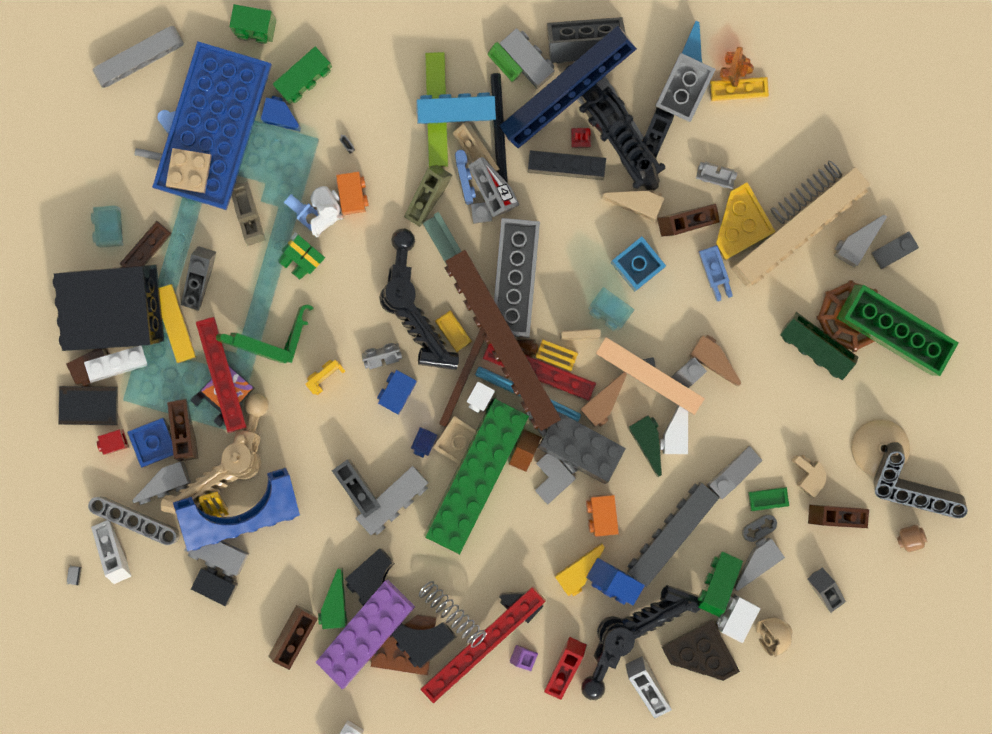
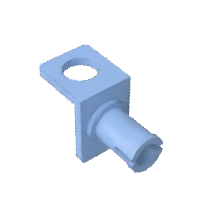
M290 194L284 204L297 213L296 219L312 231L311 224L306 222V217L310 213L318 216V212L309 203L304 205Z

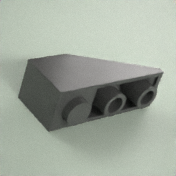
M198 246L191 254L181 301L182 306L200 310L213 270L216 251Z

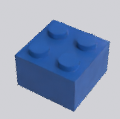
M599 558L596 559L586 577L592 581L591 586L600 590L606 596L615 598L616 601L623 605L627 602L634 606L645 586L630 575Z

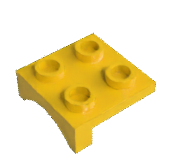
M329 360L322 366L323 370L321 372H314L307 378L308 382L305 385L313 395H319L323 391L319 384L339 369L342 373L346 372L339 361Z

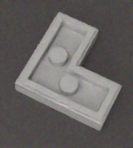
M547 453L536 464L549 478L535 491L548 505L576 478L557 458Z

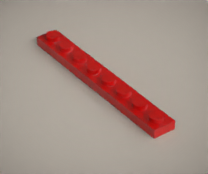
M532 586L484 630L486 636L479 645L471 648V643L468 644L422 686L420 690L434 704L544 604L546 599ZM483 634L480 635V636L474 641V643H473L472 646L476 645V644L480 641V639L482 638Z

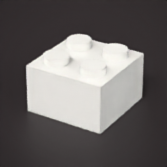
M734 594L733 597L730 596L724 615L722 614L716 622L718 625L717 629L743 643L761 608Z

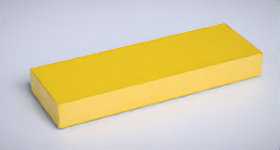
M768 78L710 81L711 101L768 97Z

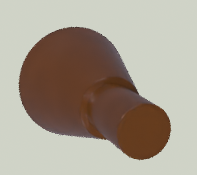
M535 339L517 340L525 355L532 358L533 354H537L538 343H536Z

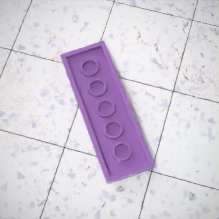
M385 580L319 657L316 663L341 689L346 688L415 606L389 580Z

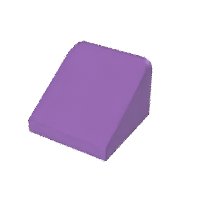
M516 645L510 663L516 667L532 671L538 653Z

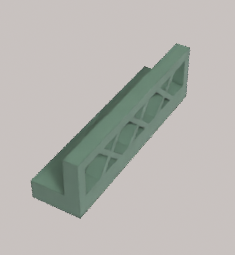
M439 212L423 223L444 261L462 252Z

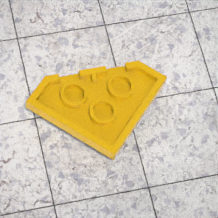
M748 182L729 193L716 240V245L724 260L731 258L776 232Z

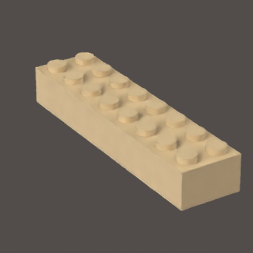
M856 167L853 168L732 267V271L745 286L749 284L753 286L764 278L762 275L764 272L768 274L779 265L777 263L778 260L782 262L794 253L792 251L793 248L797 250L809 241L806 237H813L823 229V223L825 225L831 223L838 217V211L841 214L853 205L851 200L856 201L868 192L866 188L871 184Z

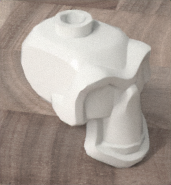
M327 186L316 188L310 199L313 208L317 207L318 216L311 220V229L313 235L319 237L325 229L333 225L337 220L344 219L341 213V206L338 203L340 197L336 191H331Z

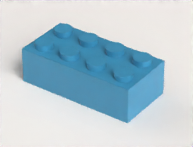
M490 92L478 93L477 97H471V93L459 94L458 98H452L451 94H443L438 99H432V95H422L420 99L416 100L417 124L496 120L495 96H490Z

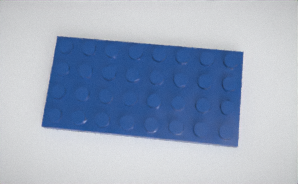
M197 41L152 188L227 210L270 73L271 63ZM172 148L212 155L205 193L166 187Z

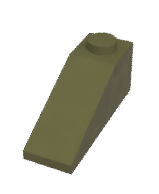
M438 165L427 168L404 217L420 227L445 191L452 174Z

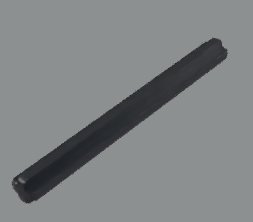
M493 73L491 74L492 96H495L496 120H493L496 165L499 168L497 173L508 184L505 134L500 127L504 122L501 74Z

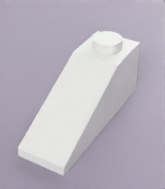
M679 405L663 434V439H660V450H663V454H688V411Z
M106 520L92 526L91 529L104 575L113 584L131 577L126 557L111 522Z

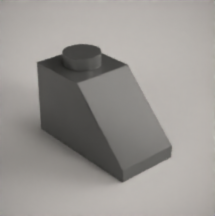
M909 231L872 252V255L880 269H883L915 251L919 246Z
M823 567L807 578L811 587L830 613L846 602L836 582Z

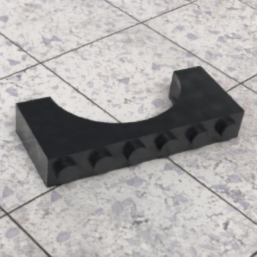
M379 548L345 578L348 582L346 586L352 593L356 592L360 598L358 600L364 606L383 584L389 570L395 563L383 549ZM445 622L427 630L413 629L401 623L390 635V638L393 636L396 639V646L402 652H407L410 656L408 660L415 668L417 666L423 668L457 638Z

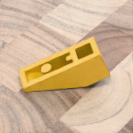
M602 543L554 575L568 596L571 594L575 596L582 591L581 587L585 585L588 573L605 548Z

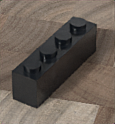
M530 150L528 173L603 180L605 177L606 158Z

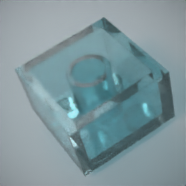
M604 287L588 307L590 310L589 314L597 320L601 318L606 321L604 325L612 331L615 329L619 331L635 310Z

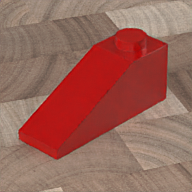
M572 637L568 638L544 693L562 700L584 657L587 644Z

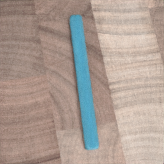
M478 367L475 373L477 377L515 394L511 387L514 384L512 381L483 367ZM551 400L557 412L579 422L581 418L580 413Z

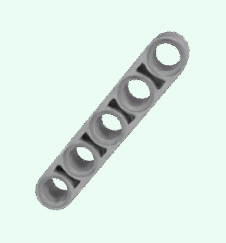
M170 26L93 68V72L101 87L105 88L183 46L184 42L175 26Z
M102 496L94 497L89 501L88 508L91 513L161 544L171 545L179 540L180 534L175 527ZM97 500L103 503V508L100 511L95 507ZM114 508L120 510L119 518L113 516ZM133 515L138 518L136 526L130 523V518ZM150 523L156 526V531L153 534L148 531ZM167 531H171L173 533L174 537L172 541H168L165 538V533Z

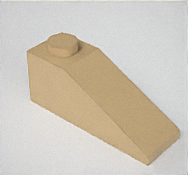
M651 190V192L604 193L602 197L607 202L653 222L656 220L665 198L661 197V193Z

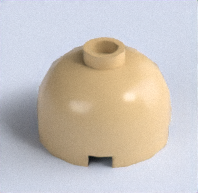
M769 617L757 622L756 633H761L762 639H759V642L768 655L777 657L788 650L792 642L791 634L793 633L789 624H786L778 617Z

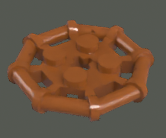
M849 280L848 283L824 293L825 298L819 315L816 317L826 334L847 349L852 350V352H857V350L875 341L868 337L858 341L857 335L861 333L837 319L847 298L840 301L836 296L847 291L850 294L855 285H860L854 283L853 280ZM832 301L836 304L833 315H827ZM833 319L834 325L837 328L836 332L833 333L827 320ZM844 333L851 336V342L839 338L840 334Z

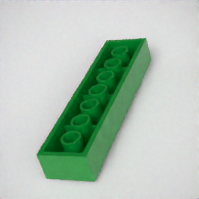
M492 398L460 465L424 533L425 538L460 555L529 418L528 415Z

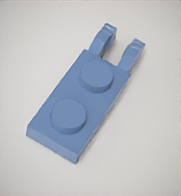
M457 150L455 159L465 203L470 205L473 204V198H476L474 186L470 187L468 181L472 177L470 169L465 168L468 161L464 150Z
M718 246L699 251V256L716 301H721V294L717 287L721 284L724 285L727 297H733L729 285L730 280Z

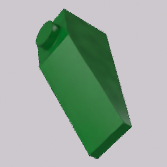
M343 568L337 569L321 608V613H318L319 625H322V629L344 628L347 626Z

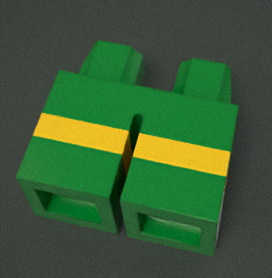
M295 232L288 244L281 249L283 253L279 257L278 262L285 268L292 261L297 263L298 265L291 273L300 280L307 273L311 274L325 257Z

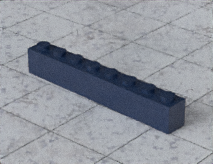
M619 26L615 27L505 120L500 127L507 139L519 149L637 50L625 32Z

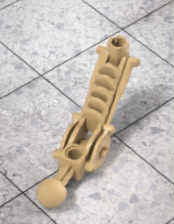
M252 394L247 397L245 401V410L248 413L247 428H244V431H236L233 444L227 446L222 453V463L211 467V472H204V477L196 478L195 481L197 482L186 485L188 486L187 489L179 490L180 494L176 497L165 495L161 501V511L176 515L173 502L192 497L196 506L203 511V507L199 502L200 496L214 492L219 493L218 489L228 486L226 483L234 482L237 479H249L259 472L261 459L257 450L261 437L255 431L259 417L265 415L269 409L268 400L264 395Z

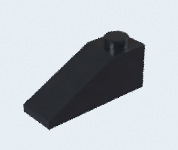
M658 107L643 139V142L648 146L655 158H657L674 118V114Z

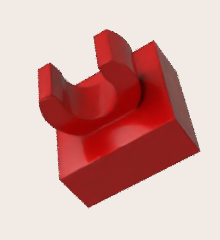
M571 128V148H591L590 128Z

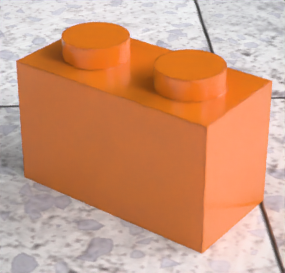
M359 172L336 175L342 214L349 215L366 212V207L369 206L367 195L363 194V188H366L364 176H361Z

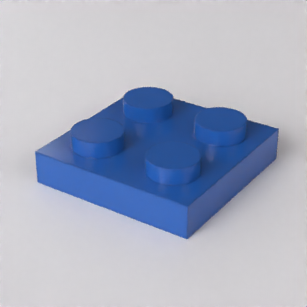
M165 418L127 432L141 468L173 456L171 433Z

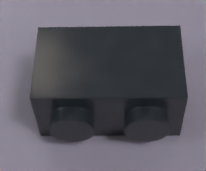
M209 566L201 568L191 590L223 606H227L238 583L234 582L235 579L226 574L223 577L217 574L218 570Z

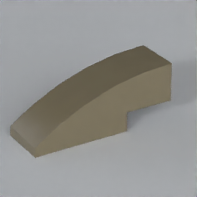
M248 181L235 185L231 196L247 246L265 241V235Z

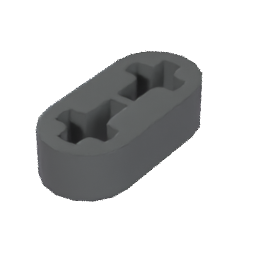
M763 515L746 525L742 530V535L747 541H757L776 529L777 520L771 515ZM766 518L773 521L771 528L767 526L761 528L760 526L765 524ZM749 528H751L752 530H755L756 528L759 529L757 532L754 533V538H752L751 536L747 537V534L749 533Z

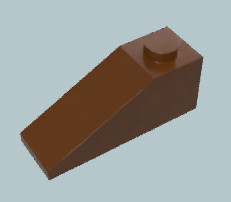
M716 204L657 218L661 237L678 235L720 222Z
M187 399L167 402L174 459L177 461L198 459L196 437Z
M809 504L808 524L868 528L869 509Z

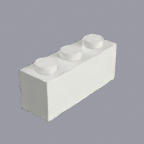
M136 346L86 361L84 364L90 383L145 367L147 366V361L142 346Z

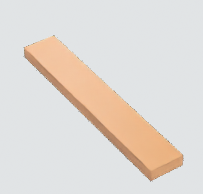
M607 337L596 352L603 359L693 415L696 414L705 399Z

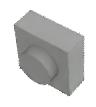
M486 202L471 204L473 224L492 222V215Z

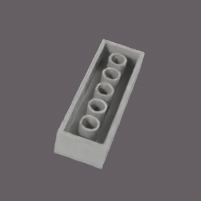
M502 218L494 301L515 337L529 338L540 221Z

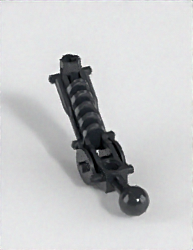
M595 84L581 96L584 104L579 107V111L587 114L589 117L588 122L601 133L600 139L605 142L607 139L610 141L618 153L623 166L634 181L632 183L633 188L637 190L639 187L644 186L646 190H656L660 182L658 174L666 169L665 164L658 163L648 146L641 141L630 123L633 121V116L627 114L623 106L625 105L623 100L612 92L611 87L608 86L602 90ZM613 115L617 120L612 125L607 120V117Z
M406 228L398 229L391 238L392 246L397 250L395 265L393 264L389 268L387 285L379 296L380 304L386 312L395 314L398 319L404 321L402 325L410 329L407 330L409 335L416 337L413 338V341L423 347L419 350L418 365L456 370L459 364L458 353L447 352L445 349L447 344L439 340L442 337L438 333L433 332L436 329L428 324L430 320L427 317L422 316L425 314L423 310L414 305L416 293L413 284L410 282L412 267H407L406 264L408 251L415 245V236Z
M666 585L661 591V601L651 603V607H644L641 609V612L632 613L633 616H627L623 619L611 616L602 620L597 629L600 642L594 653L598 664L593 675L585 678L582 682L581 691L584 697L589 700H598L604 695L605 683L603 679L608 668L616 669L620 658L630 653L633 649L636 638L648 634L647 631H654L657 629L656 627L665 625L664 622L673 621L674 617H681L682 613L687 610L694 613L700 611V608H698L700 603L698 600L699 595Z

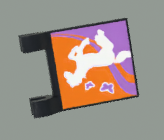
M229 366L238 400L241 404L255 388ZM211 378L190 401L198 407L204 399L207 400L220 412L213 421L221 427L225 422Z

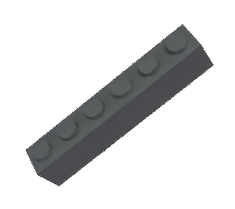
M699 482L698 485L695 483L689 489L690 495L686 500L684 498L680 500L676 506L678 508L674 514L670 513L666 517L664 527L662 529L658 528L653 533L652 538L654 539L650 544L646 543L639 552L642 554L637 559L633 558L627 567L629 569L627 572L644 584L646 588L720 498L703 483Z

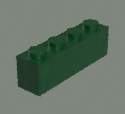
M797 312L781 331L780 336L786 343L797 347L801 354L808 355L816 365L823 366L835 378L843 380L857 364V355Z

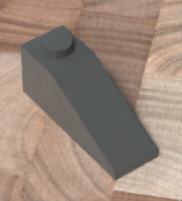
M347 459L332 470L364 518L381 507L350 459Z

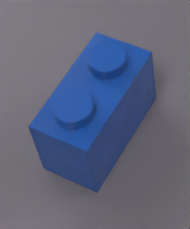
M396 370L395 373H390L386 381L389 384L386 389L382 388L377 399H379L378 404L399 415L418 381Z

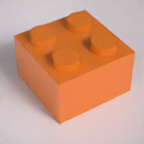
M615 495L589 496V501H586L587 512L591 513L592 519L588 520L589 532H593L595 537L619 534Z

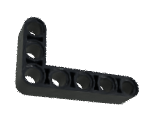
M892 442L887 445L873 482L875 494L878 498L960 519L966 516L968 509L963 495L898 478L905 462L904 449L898 442Z

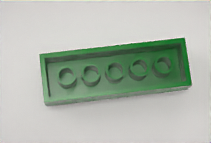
M855 285L837 316L838 320L932 376H941L959 342L865 285Z

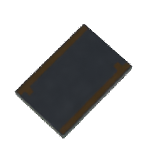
M59 386L58 425H117L118 387Z

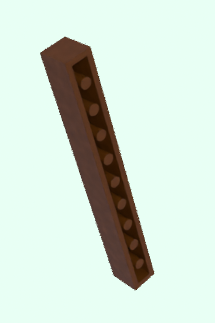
M463 250L446 260L447 266L444 267L449 277L454 276L457 282L454 284L459 294L463 293L466 298L463 301L468 311L473 310L476 315L473 317V320L478 328L482 326L485 331L482 336L488 345L491 343L495 350L492 353L497 362L501 360L504 367L501 369L506 378L510 377L514 384L511 387L516 396L521 395L523 401L520 403L525 412L530 411L533 417L530 421L535 430L539 428L540 431H543L561 420L559 414L467 251Z

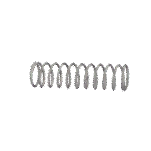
M828 161L829 167L824 164V167L833 176L834 181L829 180L824 172L818 169L819 173L827 180L828 186L824 185L813 174L816 181L820 183L822 191L817 189L813 182L807 178L808 183L815 189L817 195L812 194L801 183L802 187L809 193L811 200L805 198L801 191L795 188L797 193L804 199L805 205L801 204L793 193L790 192V196L797 202L799 210L793 207L790 201L784 197V200L791 206L794 214L789 213L782 203L778 202L780 207L786 212L788 219L780 215L775 207L771 208L772 214L780 223L785 224L784 220L788 221L789 215L795 216V210L801 211V206H807L806 200L811 202L812 196L818 197V191L824 192V187L828 188L830 186L829 182L835 183V177H842L840 169L832 161ZM830 163H832L836 167L839 174L835 172V170L831 167ZM773 210L779 215L782 221L775 215Z
M434 581L425 584L419 592V597H425L433 586H436V591L427 597L425 603L430 602L438 591H442V595L433 601L430 608L435 607L443 596H447V600L436 609V613L440 612L447 602L452 601V605L442 613L441 618H444L451 611L452 607L457 606V611L447 618L446 623H449L456 616L457 612L462 611V616L454 621L451 628L456 627L462 618L467 616V621L457 629L456 633H460L467 623L472 621V627L463 633L462 638H465L477 626V632L467 640V644L472 642L471 648L479 645L485 638L486 632L480 630L479 625H474V620H469V615H464V610H459V605H453L454 601L452 599L448 600V595H443V590H438V585L434 584ZM433 583L431 586H429L428 588H426V589L422 592V590H423L428 584ZM483 634V636H482V638L480 639V641H479L476 645L472 646L473 643H474V641H475L480 635Z

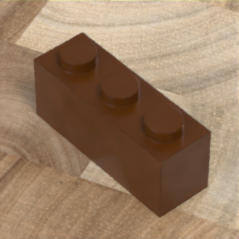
M296 605L268 657L274 663L290 670L318 618L312 612Z

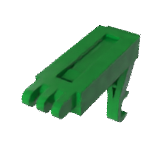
M310 305L299 307L284 349L239 333H230V335L217 334L216 340L278 363H292L303 325H309L307 321L302 320L303 312L305 309L310 311L314 308Z

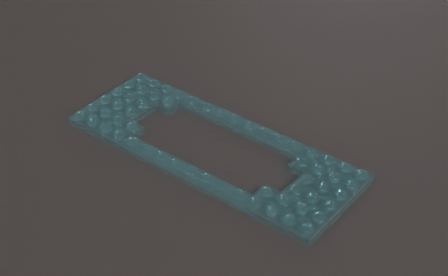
M254 121L238 176L265 183L261 202L279 207L242 335L261 341L283 266L278 262V259L283 253L281 249L291 239L297 213L284 204L290 194L300 202L302 201L319 139ZM182 197L158 279L159 288L172 284L175 293L177 291L202 203ZM163 322V332H165L164 322ZM164 333V342L143 345L142 349L147 366L131 371L123 401L168 413L167 402L187 399L193 421L227 430L225 423L221 427L214 423L213 420L220 412L207 400L204 399L198 407L190 401L211 379L208 365L193 360L177 363L167 333ZM239 348L236 353L224 350L228 365L249 382L257 355Z

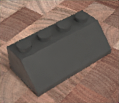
M623 17L547 23L550 61L552 63L576 61L615 27L619 26L625 32Z

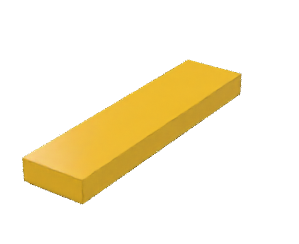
M172 284L161 287L159 292L162 319L176 362L181 363L195 358L196 354Z

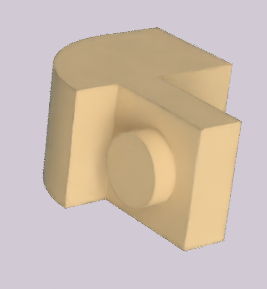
M796 455L791 462L806 473L797 486L809 496L815 498L826 483V471L820 462L815 461L813 465H810L812 461L806 456L802 455L800 457Z

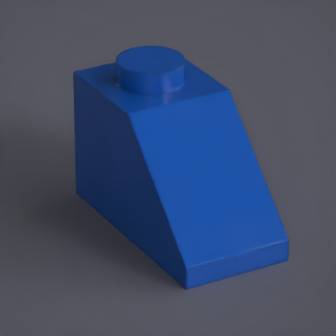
M272 96V98L265 99L261 116L263 123L300 132L301 127L282 98Z

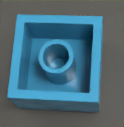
M642 236L611 261V264L634 292L666 267Z

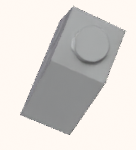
M693 357L671 378L689 388L707 370Z

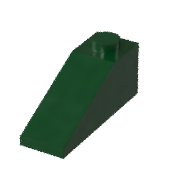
M647 415L627 428L654 473L659 477L662 475L659 432L656 429L659 425L654 417L650 418Z

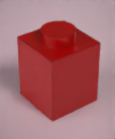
M124 429L97 436L99 440L97 441V447L103 455L129 448Z

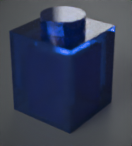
M420 427L411 446V449L414 450L413 454L422 458L425 455L429 456L438 435Z

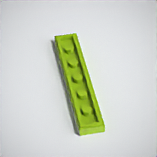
M425 53L427 95H432V99H438L440 95L446 94L445 53ZM428 123L429 167L435 165L448 167L447 123Z

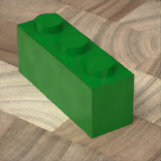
M315 46L277 79L273 86L289 104L292 102L296 103L302 98V94L306 90L310 91L316 86V81L319 78H325L331 72L332 65Z
M721 552L717 557L714 556L710 567H713L712 571L707 574L704 581L706 584L705 590L702 589L698 597L700 601L698 608L717 617H720L725 612L743 563L742 560L725 552Z

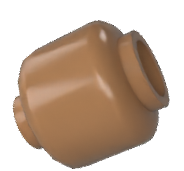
M918 525L902 528L900 536L897 537L900 548L904 547L907 552L923 549L925 543L928 542L923 527L919 528Z

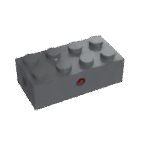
M557 412L561 420L547 428L537 448L603 484L608 483L626 448L568 416Z

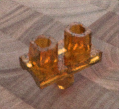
M737 47L736 52L726 53V65H731V67H722L720 71L721 79L730 81L732 87H738L740 77H745L746 74H751L754 70V66L750 63L751 60L742 53L743 47Z

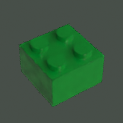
M233 4L229 27L238 39L245 41L248 38L256 39V42L267 44V41L273 42L276 18L272 11Z

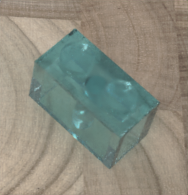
M93 207L94 213H91V221L95 225V232L92 233V238L96 246L100 248L123 246L120 207Z

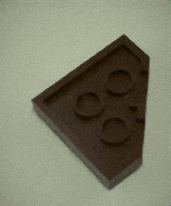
M713 620L661 646L669 663L673 666L688 669L722 681L740 672Z

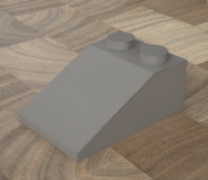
M680 53L655 106L691 122L716 69Z

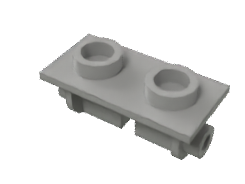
M706 161L704 163L700 162L696 179L733 189L734 180L737 177V172H734V169L721 166L720 172L716 171L718 165Z
M388 343L379 349H367L362 353L365 369L383 366L381 359H385L386 365L399 362V359H402L399 344Z

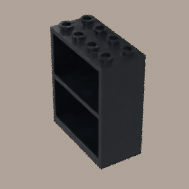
M157 265L54 273L53 287L56 291L55 306L58 310L57 325L60 329L59 344L62 351L143 346L164 342Z

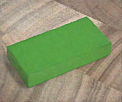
M498 42L492 46L487 55L510 81L514 82L523 71L522 68Z

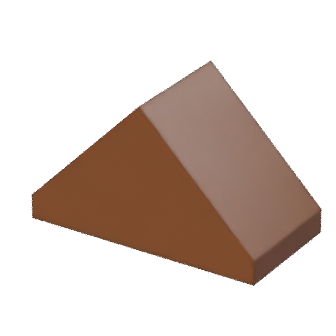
M524 429L509 465L527 472L542 437Z

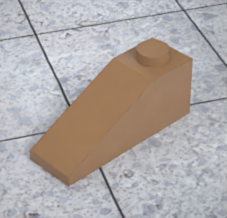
M709 335L706 337L701 336L689 356L691 358L695 357L699 363L735 386H740L742 382L720 346L716 344L717 340Z
M625 372L580 409L594 427L597 425L601 427L609 421L607 417L610 415L627 376Z

